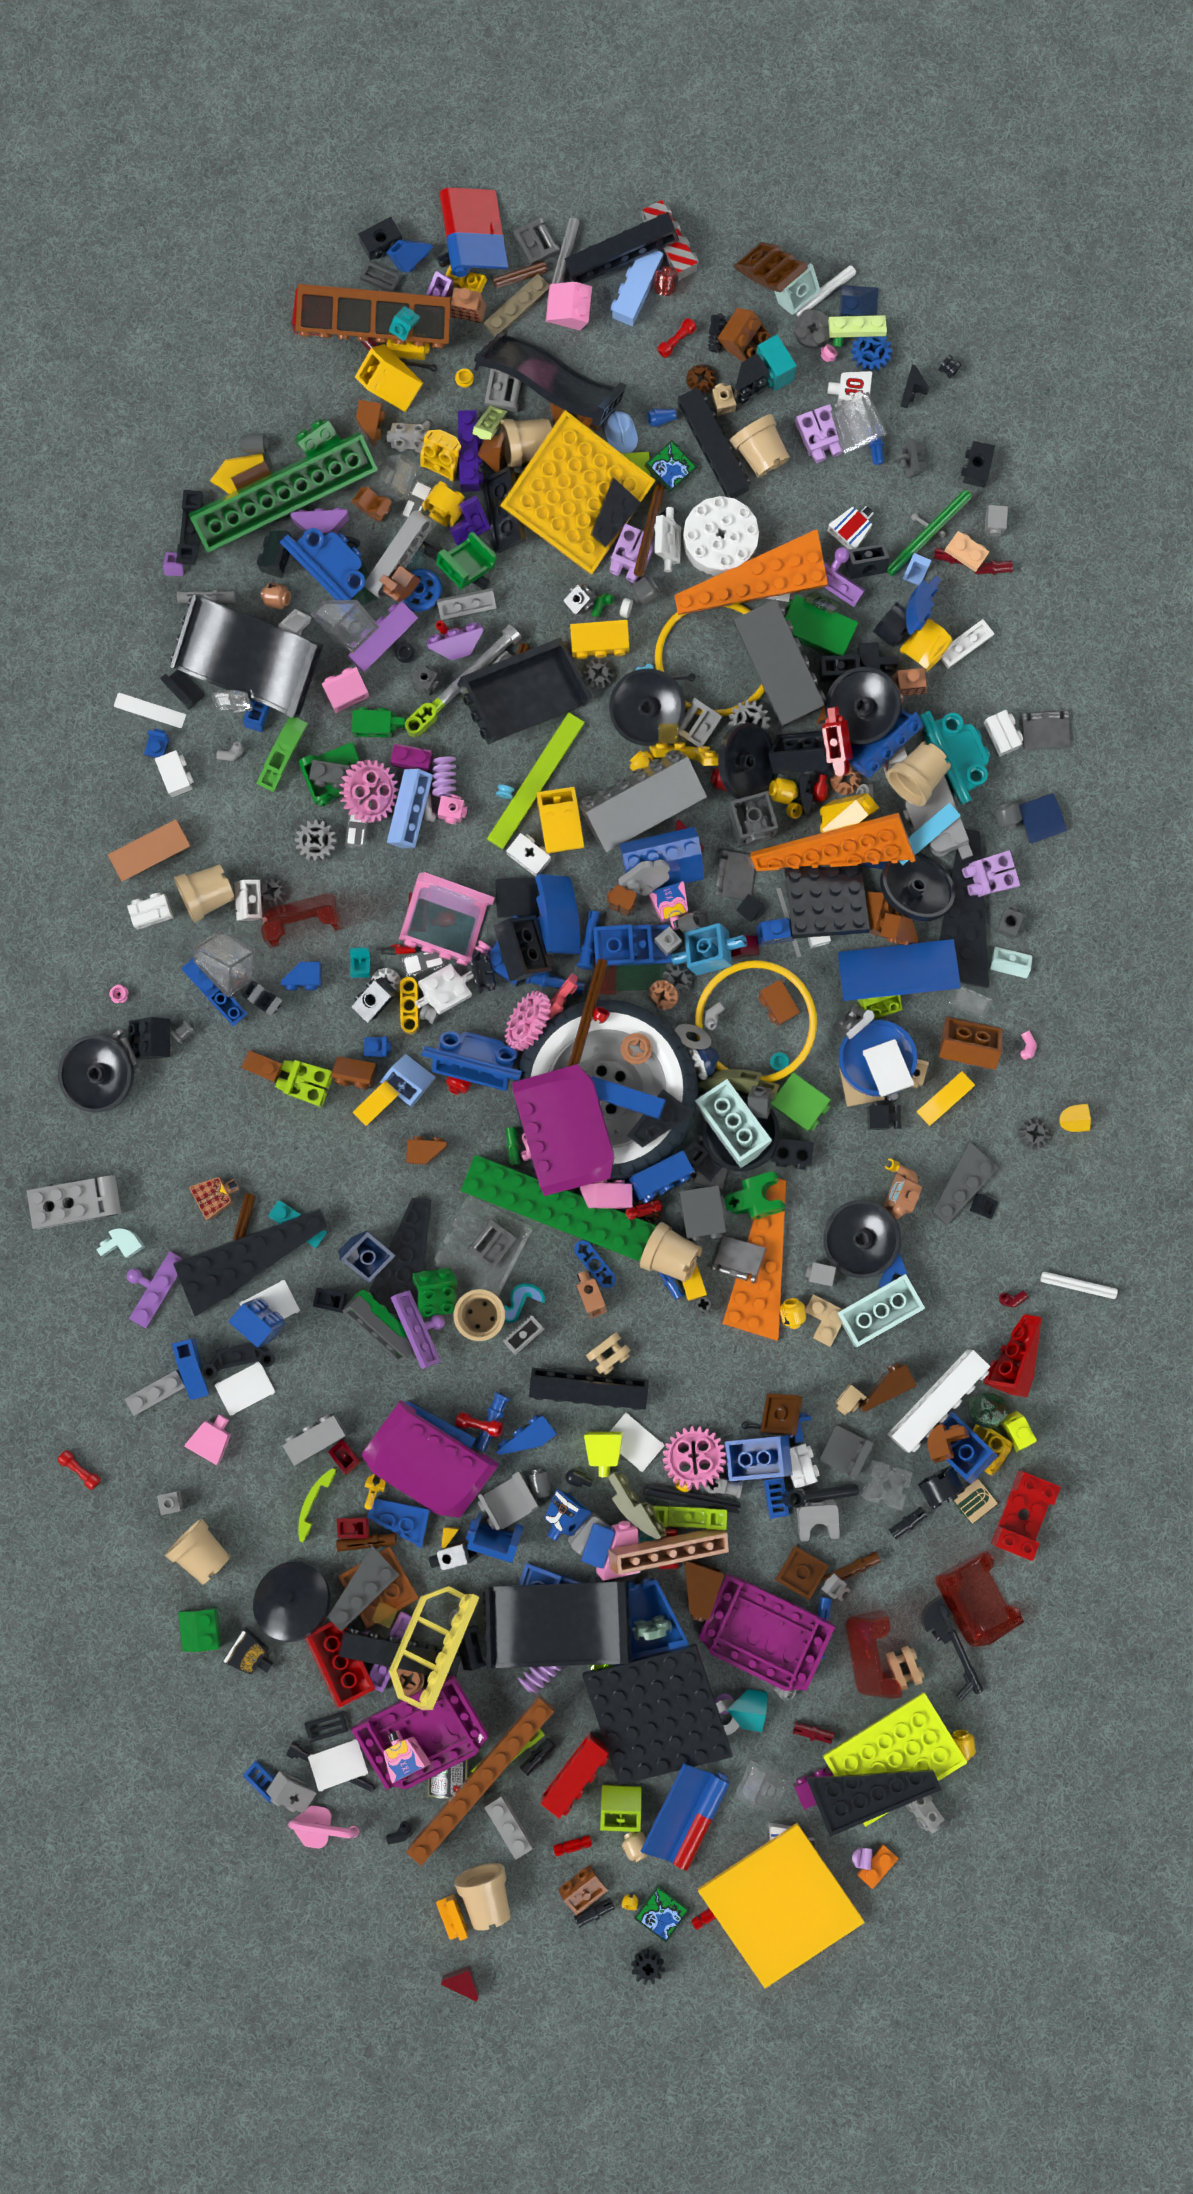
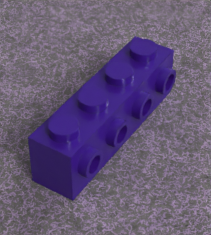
M477 410L458 411V440L461 445L459 451L461 492L480 491V483H483V472H479V465H483V460L478 456L482 439L473 434L474 426L481 418L477 417Z

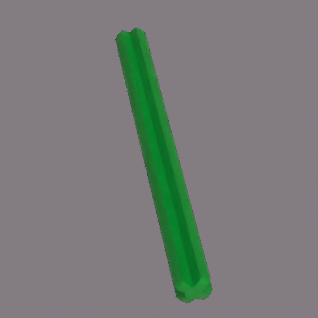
M966 489L963 490L888 565L887 573L894 576L912 558L913 554L917 553L971 499L970 492Z

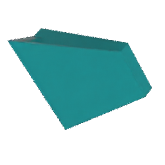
M748 1689L727 1709L742 1729L762 1732L766 1718L768 1692Z

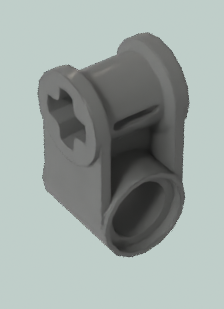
M707 909L694 911L679 917V929L685 933L710 926L707 918Z

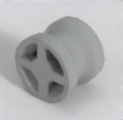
M429 1003L422 1007L419 1019H426L430 1024H434L438 1017L437 1011Z

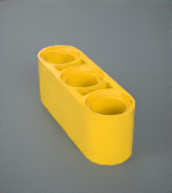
M405 977L400 982L401 1028L405 1033L412 1035L419 1030V1008L415 1001L419 1000V987L415 979ZM412 982L414 989L412 991L404 990L406 983ZM412 1001L415 1003V1007L410 1011L406 1010L405 1004ZM409 1020L415 1022V1027L411 1030L405 1028V1024Z
M385 1080L352 1113L367 1126L399 1093Z

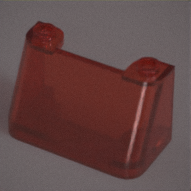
M329 893L321 894L265 910L262 915L261 924L264 942L270 949L278 947L280 938L286 935L284 925L318 917L323 925H331L335 931L344 929L336 898Z
M982 1551L942 1572L935 1578L936 1585L948 1608L953 1613L952 1616L965 1641L972 1647L991 1645L1024 1623L1021 1611L1013 1605L1005 1604L989 1571L994 1567V1560L988 1551Z
M882 1610L849 1617L846 1621V1631L857 1690L865 1696L888 1699L903 1697L900 1683L894 1678H887L881 1669L876 1639L884 1638L889 1634V1616Z

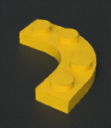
M659 742L649 747V753L655 758L665 757V754L671 750H679L688 756L689 759H694L703 766H718V754L715 751H710V747L707 746L692 747L686 746V743L683 742L667 745V743Z

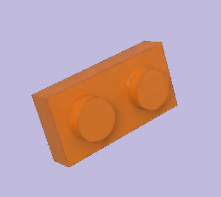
M882 1844L872 1856L871 1869L861 1868L857 1876L873 1889L899 1858Z

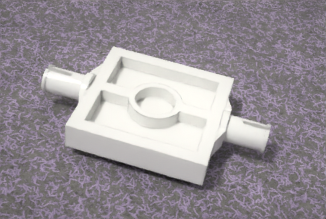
M673 507L666 508V517L664 515L656 516L654 526L655 554L663 558L665 572H672V564H680L681 526L676 524L673 519Z
M451 964L418 982L424 997L415 1001L416 1006L421 1008L429 1003L439 1015L472 996V993L466 986V982L474 979V975L469 971L460 976Z

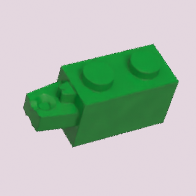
M360 707L358 710H353L352 734L354 737L392 738V732H396V728H406V718L397 717V714L388 711L387 708L369 710V708Z

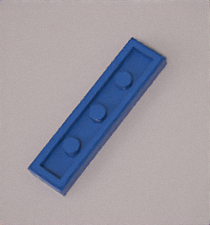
M594 1076L591 1077L594 1080L599 1100L660 1119L666 1102L665 1099Z

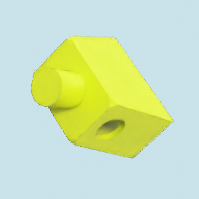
M1014 1411L1002 1418L1001 1424L1013 1443L1016 1453L1037 1442L1029 1424L1021 1413Z
M586 1431L584 1439L589 1465L598 1466L599 1477H609L610 1466H617L619 1463L623 1432Z

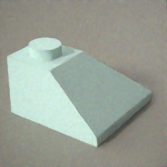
M811 263L807 265L808 269L782 292L774 291L778 304L792 315L821 292L814 267Z

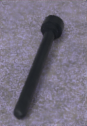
M292 1741L286 1756L292 1759L299 1757L309 1762L308 1756L311 1754L302 1750L299 1743ZM360 1777L349 1780V1782L370 1792L375 1790L374 1784Z

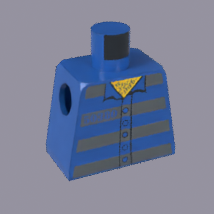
M789 918L764 921L755 927L758 946L794 941L792 939Z

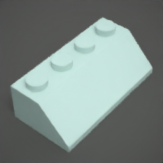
M728 1079L695 1100L697 1109L740 1168L757 1158L772 1142Z
M904 1274L837 1313L851 1342L855 1347H858L922 1311L925 1307L907 1275Z

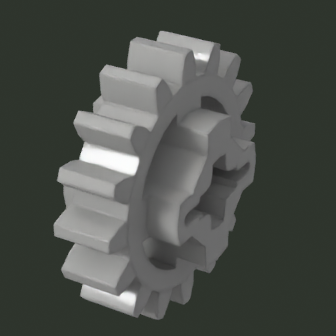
M746 700L744 706L738 703V709L735 707L732 709L734 714L729 715L732 721L728 723V726L737 725V716L740 713L741 721L738 724L745 723L747 719H752L754 724L761 720V727L768 729L770 725L766 724V722L770 720V717H765L768 711L761 710L762 704L757 707L756 701L749 705V701Z
M317 820L314 821V824L307 821L308 826L301 825L302 832H296L299 838L295 839V842L299 843L296 849L302 850L300 855L302 857L306 855L308 861L311 858L314 859V862H317L318 858L325 861L324 856L331 857L329 851L336 850L332 845L337 843V840L333 839L336 834L335 832H330L332 829L330 825L325 827L326 823L324 821L320 825ZM313 829H320L318 832L311 831ZM306 836V837H307V842L305 843V846H304L303 841H304V837ZM311 836L318 839L321 846L315 842L313 843ZM327 836H328V844H327V847H326V846H325V839H326ZM314 850L321 851L319 853H312Z

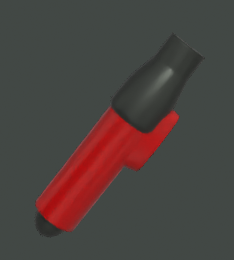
M395 944L381 949V955L411 954L418 952L419 948Z

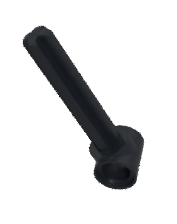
M856 1484L808 1491H804L802 1488L786 1490L782 1495V1502L787 1507L799 1508L809 1502L859 1495V1488ZM793 1493L797 1497V1500L794 1504H792L790 1501V1497Z

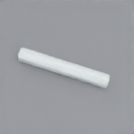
M848 266L820 288L821 292L795 314L799 317L803 311L811 310L841 287V285L854 277L856 270L853 266Z
M1042 1272L1041 1282L1111 1299H1116L1118 1290L1116 1288L1048 1272Z

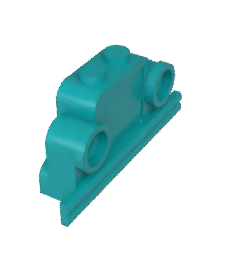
M930 711L919 715L924 725L921 732L927 744H934L941 749L947 756L945 758L946 763L950 762L951 768L944 776L953 799L958 798L961 805L972 801L968 792L980 787L988 777L985 766L989 761L990 753L988 748L984 747L981 742L982 736L980 731L971 724L963 725V719L957 713H948L944 718L934 721Z

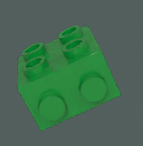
M321 418L314 421L309 430L306 431L304 429L296 435L297 438L293 440L307 457L341 441L331 423L326 419L321 420Z
M451 1268L413 1273V1282L418 1290V1310L422 1318L432 1317L437 1314L454 1313L457 1280Z

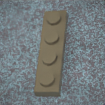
M537 274L483 323L484 327L494 337L504 329L507 330L549 292V284Z

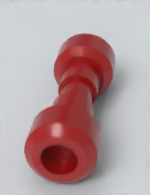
M686 318L681 323V328L667 342H661L657 346L658 353L663 358H668L673 353V348L687 334L692 335L697 330L695 322L690 318Z
M460 1412L456 1417V1425L459 1428H479L487 1431L490 1436L494 1437L500 1436L503 1430V1425L500 1421H480L464 1412Z
M69 1450L63 1451L57 1458V1462L61 1466H67L72 1471H75L85 1481L84 1486L89 1490L95 1489L101 1482V1478L97 1474H91L86 1469H83Z

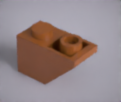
M359 400L356 413L357 424L372 446H376L377 440H381L382 429H380L381 422L384 423L385 411H383L381 403Z
M885 913L880 936L888 937L887 941L904 945H909L910 942L918 943V936L912 919Z
M413 1136V1139H408L406 1163L427 1165L448 1147V1143L443 1142L444 1138H432V1141L424 1140V1137Z

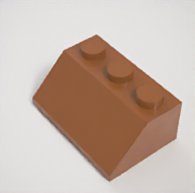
M946 1017L939 1047V1058L996 1070L1002 1053V1028Z

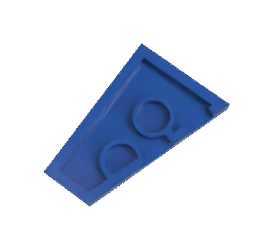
M375 1498L372 1509L369 1510L368 1518L399 1534L402 1538L411 1541L422 1549L430 1509Z

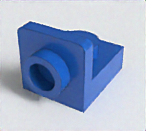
M148 730L149 738L144 755L153 758L165 755L170 738L163 730Z
M387 1036L382 1038L364 1037V1057L387 1058L388 1053H391V1041H388Z

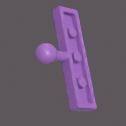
M840 547L835 552V560L831 566L824 562L828 586L825 588L854 607L865 589L837 571L841 563L848 561L850 557L849 550Z
M169 1251L152 1281L143 1277L142 1272L137 1268H132L127 1272V1280L130 1283H140L147 1288L131 1314L130 1320L147 1328L178 1277L173 1263L183 1258Z
M410 1290L391 1297L421 1369L440 1363L441 1360L428 1333V1329H442L445 1325L443 1316L437 1314L432 1316L430 1321L424 1322Z
M401 1611L389 1635L400 1638L399 1641H402L412 1616ZM364 1631L363 1633L368 1634L371 1631ZM374 1664L369 1676L375 1689L383 1693L391 1677L389 1673L390 1667Z

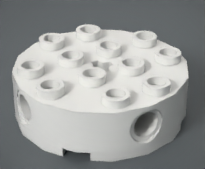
M719 496L705 499L692 509L685 522L683 545L687 558L695 568L707 574H712V576L737 568L742 563L751 560L756 553L759 537L756 517L748 506L734 498Z

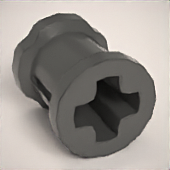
M184 1020L179 1028L175 1031L172 1030L170 1033L182 1045L184 1044L183 1041L191 1034H195L196 1031Z

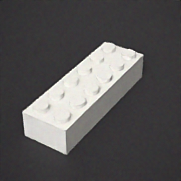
M967 1349L887 1435L904 1451L908 1453L911 1451L915 1452L921 1446L920 1441L925 1436L929 1437L930 1432L934 1429L933 1427L938 1422L942 1423L949 1416L947 1412L951 1408L955 1409L962 1402L960 1398L974 1390L976 1381L979 1379L983 1380L988 1375L990 1366L974 1350Z

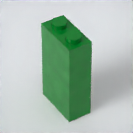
M798 595L795 596L794 600L790 599L786 607L788 613L784 618L786 621L790 620L794 629L793 637L798 638L800 643L826 655L844 656L858 622L836 612L830 614L826 612L827 608L814 602L811 605L805 602V598Z

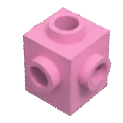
M450 795V797L441 796L437 814L438 818L444 819L449 824L461 823L462 817L466 818L467 806H465L464 800L455 795Z

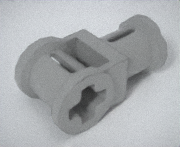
M713 1478L718 1483L717 1486H713V1489H710L706 1482L707 1487L705 1490L709 1493L730 1494L740 1498L743 1481L735 1482L723 1478L719 1480Z

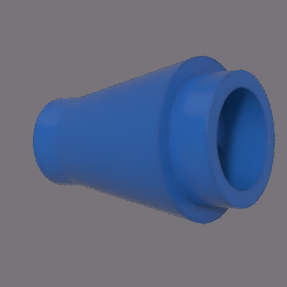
M652 409L648 411L647 418L650 427L654 426L656 428L676 420L675 409Z

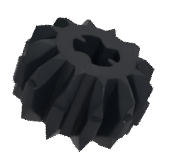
M651 1948L648 1954L642 1949V1956L635 1954L634 1958L636 1961L631 1962V1966L634 1967L632 1974L637 1975L636 1980L638 1982L643 1978L644 1985H647L648 1980H651V1983L654 1985L655 1978L661 1980L662 1976L660 1973L665 1972V1967L661 1966L664 1964V1959H659V1952L653 1955ZM647 1963L651 1964L650 1970H645Z

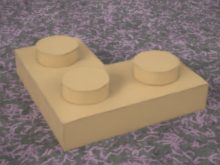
M814 1294L805 1308L807 1314L821 1320L813 1339L831 1347L842 1325L837 1312L843 1309Z

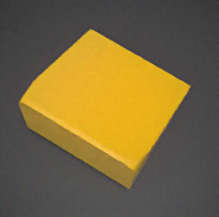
M445 1526L443 1528L442 1548H446L459 1530L458 1527Z

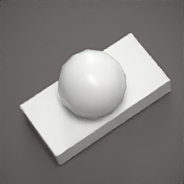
M294 609L278 627L301 636L302 630L310 623L312 617Z

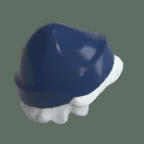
M686 1046L698 1077L701 1080H706L708 1076L714 1074L719 1059L718 1052L710 1046L706 1049H693Z

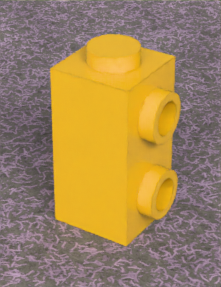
M413 334L414 337L426 338L424 334ZM387 340V347L398 358L425 360L426 354H429L430 344L425 343V346H414V342L406 341V345L395 344V340Z

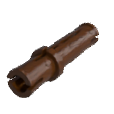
M375 1533L373 1536H369V1538L336 1540L337 1552L366 1549L372 1546L375 1549H379L382 1546L397 1545L396 1533L383 1535Z
M874 1551L862 1558H856V1561L824 1575L823 1578L826 1582L828 1578L835 1574L840 1579L846 1580L855 1574L866 1572V1569L881 1563L877 1552Z

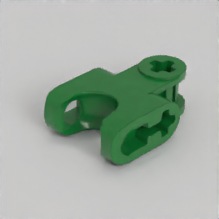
M767 1172L743 1180V1190L730 1193L725 1198L726 1209L736 1215L749 1212L752 1220L785 1211L786 1206L783 1201L778 1199L768 1201L766 1198L767 1189L779 1181L777 1173ZM736 1200L739 1201L737 1207H734L733 1205L736 1204Z

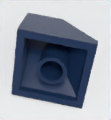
M841 285L839 317L877 316L878 288Z
M367 1230L351 1237L338 1250L340 1260L368 1283L396 1256Z

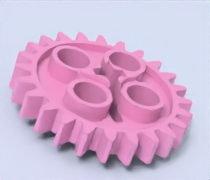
M377 760L358 761L357 764L351 765L352 770H346L348 776H342L345 783L340 784L344 788L343 791L339 792V794L344 795L341 802L347 803L344 809H350L349 815L355 814L354 819H361V822L368 821L370 823L374 822V820L381 821V817L387 818L386 812H393L390 806H396L393 799H397L398 796L394 795V792L399 791V789L394 788L397 781H392L394 774H388L390 768H383L384 763H377ZM367 774L370 775L369 782L367 780ZM380 787H382L383 789L382 795L380 793ZM356 788H358L359 791L358 796L355 793ZM369 801H371L372 804L371 809L368 806Z
M532 991L531 994L527 993L526 998L522 997L521 1003H517L518 1007L517 1009L514 1008L513 1015L509 1016L511 1020L507 1022L509 1027L505 1030L507 1032L505 1038H507L506 1043H508V1046L517 1051H524V1049L529 1048V1045L533 1046L535 1039L538 1040L539 1033H543L542 1028L547 1026L545 1024L549 1020L547 1015L551 1012L549 1010L551 1006L549 1003L550 999L547 995L539 991Z
M691 1426L690 1432L683 1428L682 1435L676 1432V1439L670 1437L672 1444H665L668 1450L663 1451L664 1456H666L663 1459V1463L667 1464L664 1466L665 1471H669V1478L674 1477L673 1482L675 1484L680 1481L681 1488L687 1484L688 1490L692 1488V1485H695L696 1490H699V1485L702 1484L706 1488V1482L713 1485V1478L720 1479L718 1472L724 1473V1469L721 1466L726 1465V1461L723 1460L726 1458V1453L722 1452L725 1450V1447L720 1445L721 1439L715 1440V1433L709 1435V1429H706L703 1433L700 1426L697 1431H694L693 1426ZM692 1442H695V1451L697 1455L696 1463L698 1473L696 1475L694 1474V1464L692 1460ZM701 1445L709 1446L705 1451L699 1450ZM684 1446L689 1448L685 1453L679 1452L680 1448ZM702 1464H710L707 1470L700 1468ZM685 1465L691 1467L687 1472L681 1471V1468Z

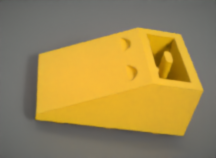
M385 344L370 349L355 375V378L368 391L404 412L408 410L423 385V382Z
M575 787L536 792L546 854L584 848Z

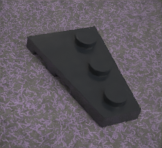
M614 477L611 478L607 494H605L604 502L590 534L604 548L607 547L641 504Z
M662 1089L657 1097L665 1099L666 1102L660 1119L643 1114L627 1137L643 1148L693 1115L694 1112Z

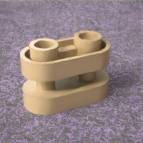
M617 1332L586 1354L590 1362L596 1359L599 1363L595 1367L599 1374L603 1372L606 1375L614 1369V1363L618 1360L622 1363L630 1357L628 1353L631 1350L628 1346L624 1345L621 1348L617 1343L621 1339ZM611 1347L615 1353L605 1359L601 1353Z
M908 1645L900 1648L901 1655L896 1656L894 1651L886 1654L900 1692L908 1689L907 1682L913 1681L914 1685L917 1686L922 1684V1679L925 1678L921 1667L917 1668L915 1660L918 1658L914 1648L910 1649ZM903 1662L906 1663L909 1671L905 1675H903L899 1665Z

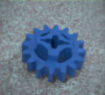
M880 336L857 337V341H853L852 346L854 348L851 349V354L854 355L852 361L857 360L856 367L863 366L862 371L868 368L872 372L875 368L879 372L880 366L885 368L886 362H890L891 357L889 355L892 354V349H889L891 342L886 343L887 336L883 338ZM864 343V348H861L859 351L860 346ZM884 352L883 357L879 360V355Z

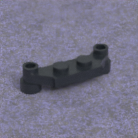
M253 1343L216 1350L217 1355L213 1360L203 1366L201 1375L204 1379L211 1380L216 1378L221 1369L258 1361L263 1367H270L275 1363L276 1358L272 1352L257 1348ZM268 1355L271 1357V1361L269 1363L265 1360L266 1356ZM210 1368L214 1371L212 1375L208 1373Z

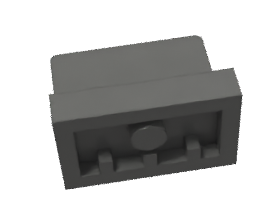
M836 1425L819 1460L857 1479L874 1443Z

